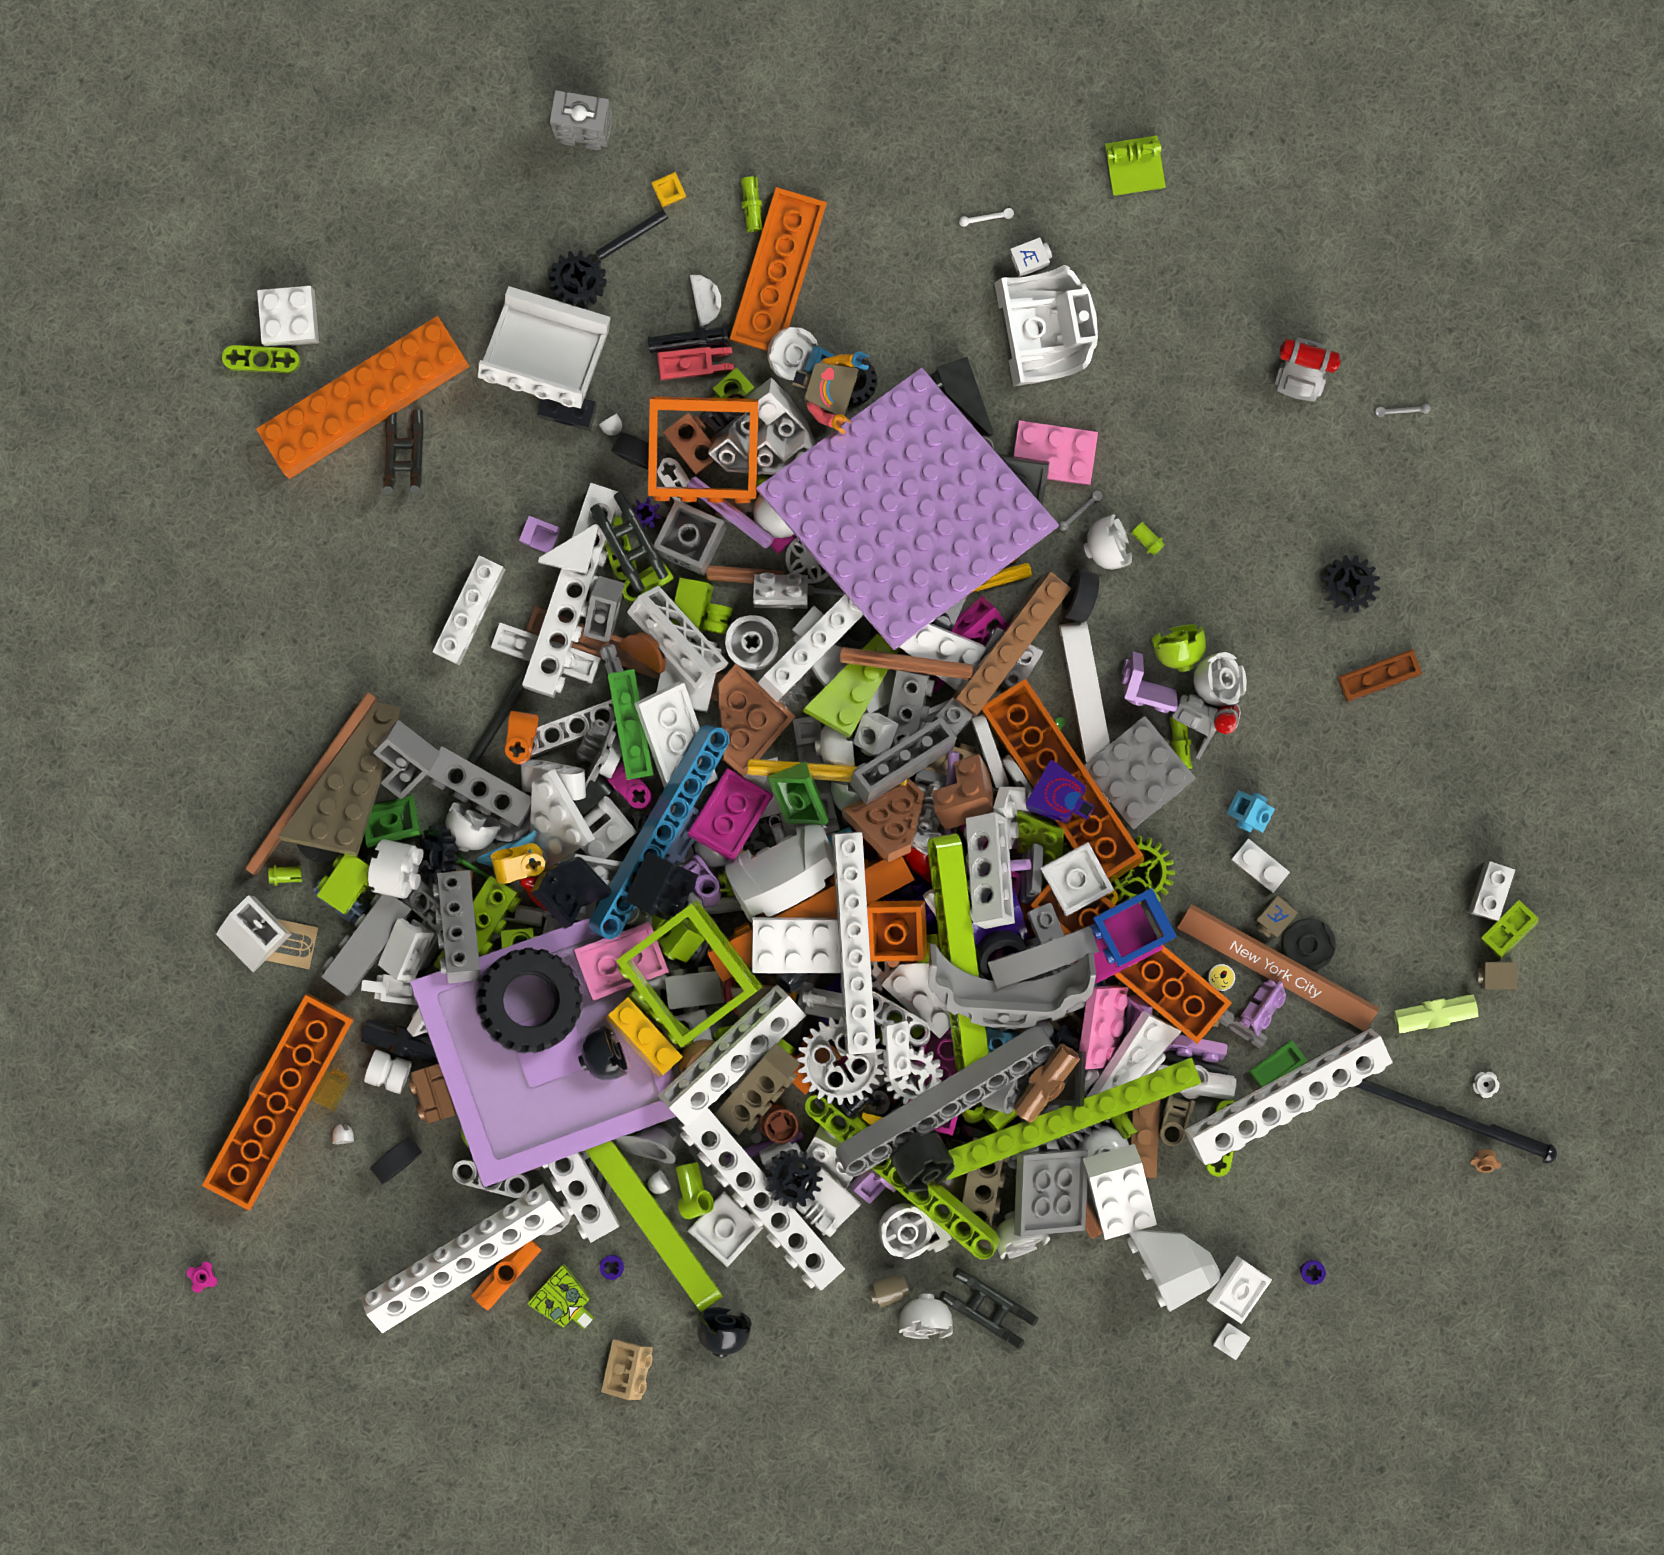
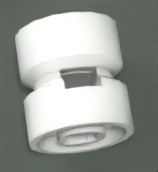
M375 1050L364 1082L378 1087L385 1084L386 1090L401 1094L412 1062L400 1057L391 1060L390 1054Z

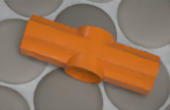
M531 1240L507 1255L497 1264L471 1296L477 1303L489 1311L542 1249ZM509 1265L514 1270L512 1279L505 1280L500 1276L499 1271L502 1266Z

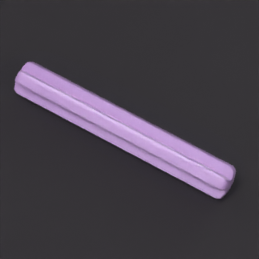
M693 477L687 484V487L710 488L697 477ZM700 498L762 547L768 548L774 541V537L727 500L724 499V502L714 503L708 502V498Z

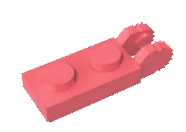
M707 347L659 352L657 355L660 380L713 375V373L733 371L734 364L712 365L711 357L729 356L732 354V348L711 349Z

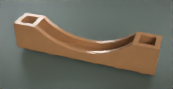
M1052 572L1042 575L1026 596L1022 606L1001 637L975 667L971 679H965L950 700L954 697L973 716L978 715L1071 590V587Z

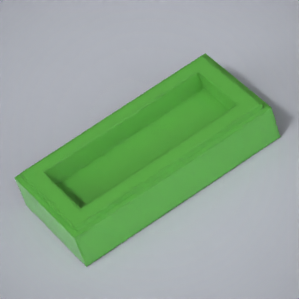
M1290 1040L1248 1072L1259 1087L1262 1088L1308 1061L1295 1043Z

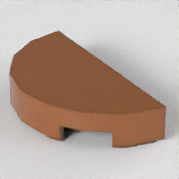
M639 632L638 634H631L621 641L619 648L660 674L665 671L666 660L665 658L662 659L661 652L658 649L660 645L650 635Z

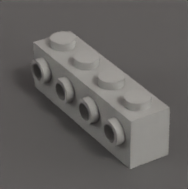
M896 671L887 718L898 723V727L890 749L896 746L905 736H911L918 732L922 722H927L929 707L925 706L927 696H932L935 681L930 680V674Z
M942 717L934 722H928L915 734L902 738L896 746L880 752L874 760L858 766L853 771L850 785L865 805L946 755L949 751H952L957 737Z
M470 870L437 873L438 883H433L434 900L440 899L441 908H435L437 924H442L443 933H438L439 949H445V958H440L441 973L447 974L448 983L481 980Z
M377 893L370 903L373 908L367 915L363 913L354 924L357 928L351 937L346 935L339 944L338 948L341 949L336 958L331 956L324 964L322 970L325 972L322 978L346 996H351L384 951L397 918L407 920L413 912L412 908L400 898Z

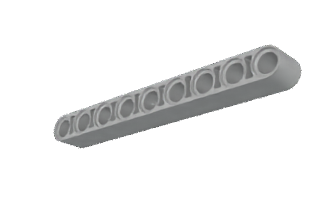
M1036 1026L1026 1030L841 1143L836 1149V1155L846 1174L854 1177L866 1172L904 1146L906 1138L910 1135L920 1133L922 1136L930 1133L1048 1061L1055 1052V1047L1044 1029Z

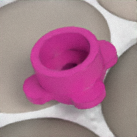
M203 1262L201 1266L196 1268L190 1267L187 1270V1276L191 1278L193 1283L192 1290L199 1293L208 1286L214 1287L218 1282L210 1262ZM200 1275H204L205 1278L203 1280L200 1279Z

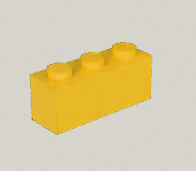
M629 997L623 999L604 1017L658 1077L663 1076L683 1057Z

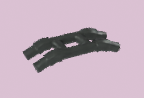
M423 410L412 411V438H397L396 412L386 418L385 470L382 490L386 495L393 493L395 472L411 471L409 491L412 494L420 492L424 439ZM396 449H412V461H396Z
M620 491L613 497L627 522L613 529L599 504L592 506L590 511L635 592H640L645 586L632 561L646 554L659 579L666 578L668 573L624 493ZM633 531L640 545L626 552L618 538Z
M956 1268L953 1272V1277L974 1289L976 1293L969 1304L946 1291H942L938 1299L1017 1349H1021L1025 1340L1000 1325L1008 1311L1031 1326L1036 1325L1039 1317L971 1274ZM985 1297L999 1305L991 1319L977 1311Z

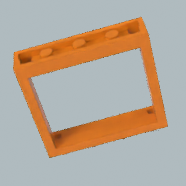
M650 396L648 496H654L655 501H670V497H681L683 502H696L697 497L708 498V502L714 503L724 502V498H734L735 503H750L751 499H756L758 399ZM658 410L750 412L748 489L657 487Z

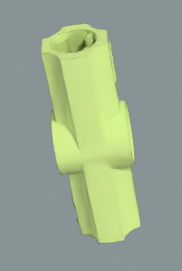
M1474 994L1447 1000L1441 998L1431 1002H1422V1005L1394 1010V1019L1398 1033L1415 1031L1422 1028H1439L1448 1026L1451 1022L1478 1017V1008Z

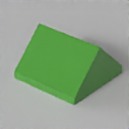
M806 761L767 777L786 824L826 825L829 822L825 806Z
M414 795L404 797L402 800L399 798L373 805L365 830L367 848L377 847L378 843L383 839L399 842L424 835Z

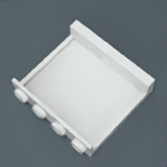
M508 286L504 307L484 359L479 362L478 378L484 379L488 383H498L507 386L514 391L534 394L541 399L557 401L567 407L581 409L609 332L611 317Z

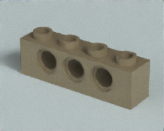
M775 1043L714 1115L738 1136L745 1128L750 1131L760 1119L757 1114L763 1116L772 1106L769 1100L771 1099L775 1103L785 1091L781 1086L784 1085L788 1088L795 1080L797 1075L794 1071L800 1063Z
M981 1136L972 1137V1141L980 1139ZM1008 1158L995 1162L992 1168L986 1169L982 1167L966 1173L961 1202L973 1213L975 1211H983L986 1216L982 1220L995 1231L997 1223L992 1222L993 1214L999 1213L1001 1197L996 1196L998 1187L1003 1188L1005 1172L1001 1171L1002 1162H1008ZM980 1185H986L991 1190L986 1194H980L976 1191V1188ZM959 1222L961 1229L964 1231L971 1230L968 1223ZM981 1239L980 1244L988 1247L989 1241Z

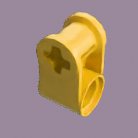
M527 843L509 849H500L491 854L496 881L501 884L539 875L545 868L542 850L534 843Z

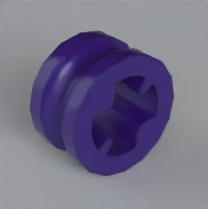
M617 1255L606 1256L600 1263V1273L606 1279H617L624 1271L622 1259ZM607 1261L611 1263L614 1261L618 1262L619 1266L616 1268L619 1269V1272L616 1274L610 1272L608 1274L605 1271L607 1268L605 1263Z
M1316 1260L1306 1261L1301 1267V1277L1310 1285L1320 1284L1326 1276L1325 1267ZM1315 1265V1268L1320 1270V1275H1316L1317 1279L1312 1280L1311 1276L1306 1275V1270H1310L1309 1266Z

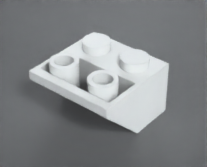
M250 895L228 915L216 933L252 972H255L292 935L256 897Z

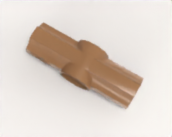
M1060 1044L1046 1064L1040 1066L1032 1073L1028 1081L1029 1087L1013 1107L1015 1113L1028 1122H1034L1046 1104L1054 1100L1065 1087L1064 1080L1080 1060L1078 1054L1072 1048L1067 1047L1065 1044Z

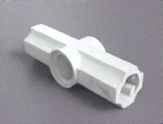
M1160 1065L1155 1071L1161 1070L1168 1066ZM1195 1065L1202 1084L1181 1091V1094L1188 1099H1196L1201 1095L1232 1100L1236 1089V1079L1230 1075L1207 1072L1202 1066Z

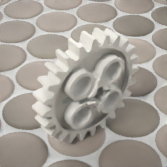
M840 1017L839 1024H836L833 1018H829L828 1027L823 1022H819V1032L811 1028L810 1031L813 1038L804 1037L803 1040L808 1046L799 1047L798 1049L805 1053V1057L797 1059L798 1062L805 1065L798 1072L807 1073V1077L802 1082L807 1083L811 1081L812 1083L809 1092L818 1089V1099H821L826 1094L828 1095L827 1101L829 1104L836 1097L839 1105L843 1104L846 1097L849 1103L853 1104L854 1095L863 1100L864 1095L862 1091L864 1090L870 1094L873 1093L870 1084L879 1085L880 1082L875 1076L876 1074H884V1071L878 1068V1065L884 1064V1060L879 1059L878 1055L882 1054L885 1049L876 1048V1053L848 1054L840 1046V1039L845 1035L844 1017ZM830 1039L834 1041L839 1054L848 1057L845 1065L854 1077L853 1083L849 1081L843 1066L835 1065L838 1057L829 1044ZM875 1039L876 1045L881 1041V1039ZM820 1048H826L830 1052V1059L826 1063H821L816 1058V1053ZM858 1058L865 1060L867 1063V1070L863 1074H858L853 1069V1063ZM835 1071L843 1076V1083L840 1087H834L829 1082V1076Z

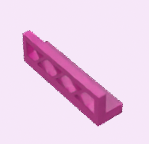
M981 596L958 616L952 632L968 639L977 638L976 642L986 646L989 641L987 637L990 632L986 631L988 623L996 618L999 622L996 627L1004 631L1009 625L997 609ZM938 676L934 680L933 693L946 683Z

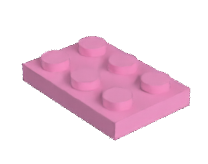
M1019 421L1014 456L1049 462L1048 480L1090 486L1098 432Z
M650 922L623 931L614 939L604 938L573 950L592 1001L634 986L629 978H624L619 972V964L616 960L654 932ZM657 940L631 959L647 981L669 972Z
M1121 985L1093 987L1092 995L1086 1000L1079 1051L1086 1052L1085 1069L1106 1068L1118 1050L1121 1034L1124 1030L1123 1020L1128 1003V987Z

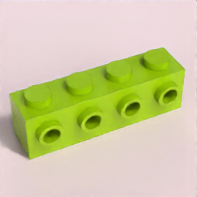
M495 874L489 876L473 901L479 957L489 953L493 946L490 941L495 934L500 935L507 924L504 918L509 911L513 913L521 902V899L518 897L522 891L510 883H498ZM445 949L442 950L433 965L441 970L440 958H445Z

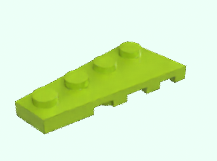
M877 634L862 650L897 654L900 647L893 650L885 639ZM848 663L804 708L803 712L850 738L888 669Z

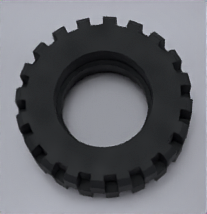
M533 947L521 950L516 949L497 959L482 976L478 991L476 992L477 1016L479 1015L481 1019L480 1024L482 1028L486 1029L490 1034L489 1037L494 1042L500 1043L503 1048L524 1054L541 1052L560 1043L576 1026L575 1023L581 1013L582 994H580L579 990L581 985L578 978H575L572 973L574 970L570 965H566L557 954L554 956L548 953V950H536ZM520 976H537L543 979L553 991L554 1007L552 1013L547 1020L539 1025H520L514 1022L505 1011L503 1003L505 990L511 981Z

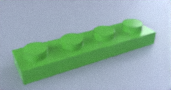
M632 669L608 674L626 779L631 780L653 776L647 738L634 705L635 702L640 701L635 671Z

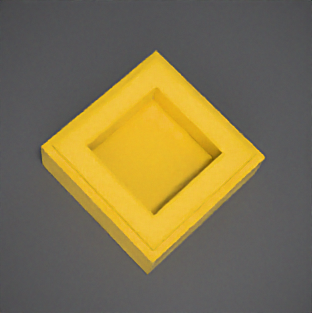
M676 172L651 182L662 208L686 198Z

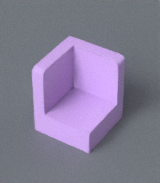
M528 516L519 541L522 544L548 553L553 550L560 528Z

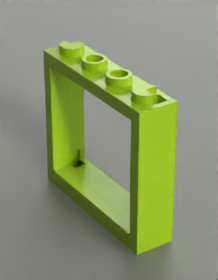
M698 900L691 903L616 960L619 964V972L624 978L631 980L635 986L634 991L642 1001L646 1000L652 1008L650 1009L652 1016L656 1021L664 1024L668 1030L667 1035L674 1044H679L681 1048L763 987ZM687 917L690 918L744 990L688 1033L684 1031L631 960Z

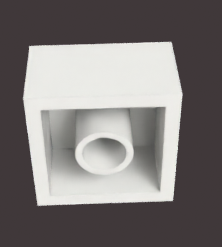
M311 286L257 290L261 342L265 347L319 343L315 290Z

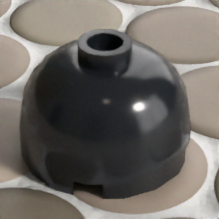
M607 1024L592 1030L586 1035L581 1045L582 1055L578 1056V1059L584 1071L589 1070L595 1078L609 1081L627 1075V1072L624 1070H627L628 1067L620 1042L616 1043L611 1038L615 1033Z
M721 1307L707 1308L704 1310V1315L700 1313L698 1316L697 1334L700 1343L717 1357H726L742 1350L749 1339L752 1326L751 1319L746 1314L741 1312L740 1316L728 1315L727 1313L731 1309Z

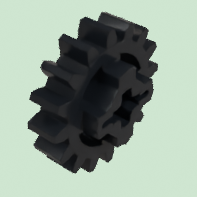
M581 250L578 256H574L571 251H568L567 259L560 255L558 258L559 264H552L551 270L553 272H549L548 279L552 281L549 286L550 290H556L554 298L562 297L563 303L572 302V306L576 307L578 303H581L584 308H587L589 300L595 304L597 296H603L604 289L602 287H606L607 279L603 278L606 275V270L599 269L601 261L593 262V254L591 253L587 258L583 257ZM566 268H568V269H569L568 272L562 274V277H560L561 273H562ZM574 273H575V276L578 278V280H579V281H582L581 286H580V283L577 281V279L574 278ZM595 282L593 288L587 292L588 286H592Z
M1344 555L1342 563L1335 559L1333 561L1335 568L1327 567L1325 571L1329 576L1322 577L1321 581L1327 583V586L1321 589L1322 592H1329V596L1325 599L1326 602L1334 600L1333 608L1336 609L1341 605L1343 606V613H1347L1350 607H1352L1354 613L1359 612V605L1364 609L1368 608L1367 600L1372 602L1376 600L1372 592L1380 591V587L1374 585V582L1380 580L1379 576L1372 575L1376 569L1375 566L1371 568L1366 567L1368 564L1367 559L1361 563L1358 562V555H1355L1352 561H1349L1348 556ZM1354 567L1360 569L1365 576L1356 573ZM1342 569L1341 579L1333 582L1336 573ZM1349 577L1351 581H1356L1357 583L1353 587V591H1351L1350 587H1345V582L1349 580ZM1368 586L1364 597L1359 599V592L1362 587ZM1336 592H1341L1347 596V601L1341 599Z
M428 826V830L423 831L425 838H420L421 848L419 849L423 850L420 871L425 872L424 879L429 880V883H438L437 873L457 870L455 861H458L459 858L455 856V852L458 850V846L454 843L456 837L451 836V831L446 829V826Z
M791 1149L789 1155L786 1151H780V1159L777 1157L771 1158L774 1163L773 1167H765L770 1172L769 1176L763 1177V1180L770 1182L765 1191L774 1192L770 1199L774 1201L780 1199V1206L785 1207L788 1204L789 1208L796 1209L798 1202L800 1206L805 1207V1199L814 1201L813 1191H821L816 1186L817 1182L823 1181L822 1177L817 1176V1172L821 1170V1167L813 1166L816 1159L814 1157L807 1158V1152L801 1151L799 1155L796 1149ZM793 1161L801 1162L805 1168H797ZM792 1174L798 1175L797 1178L794 1179V1184L789 1183V1180L793 1178ZM789 1189L793 1197L786 1196L781 1190Z

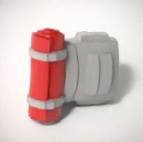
M1300 337L1297 340L1286 338L1279 348L1280 359L1286 361L1281 363L1275 381L1277 391L1295 399L1315 401L1323 392L1326 383L1325 373H1334L1338 369L1341 362L1339 353L1328 348L1323 349V344Z
M1192 693L1190 695L1183 694L1178 701L1176 711H1172V718L1206 735L1195 757L1197 759H1200L1216 730L1223 734L1232 733L1238 727L1241 715L1239 703L1215 707L1208 705L1204 699Z

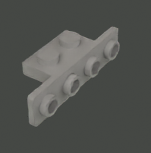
M1051 903L1027 912L1036 937L1025 941L1027 949L1064 936ZM1075 962L1036 975L1037 979L1057 974L1074 965ZM1080 1001L1068 1009L1066 1013H1071L1085 1007L1086 1001Z

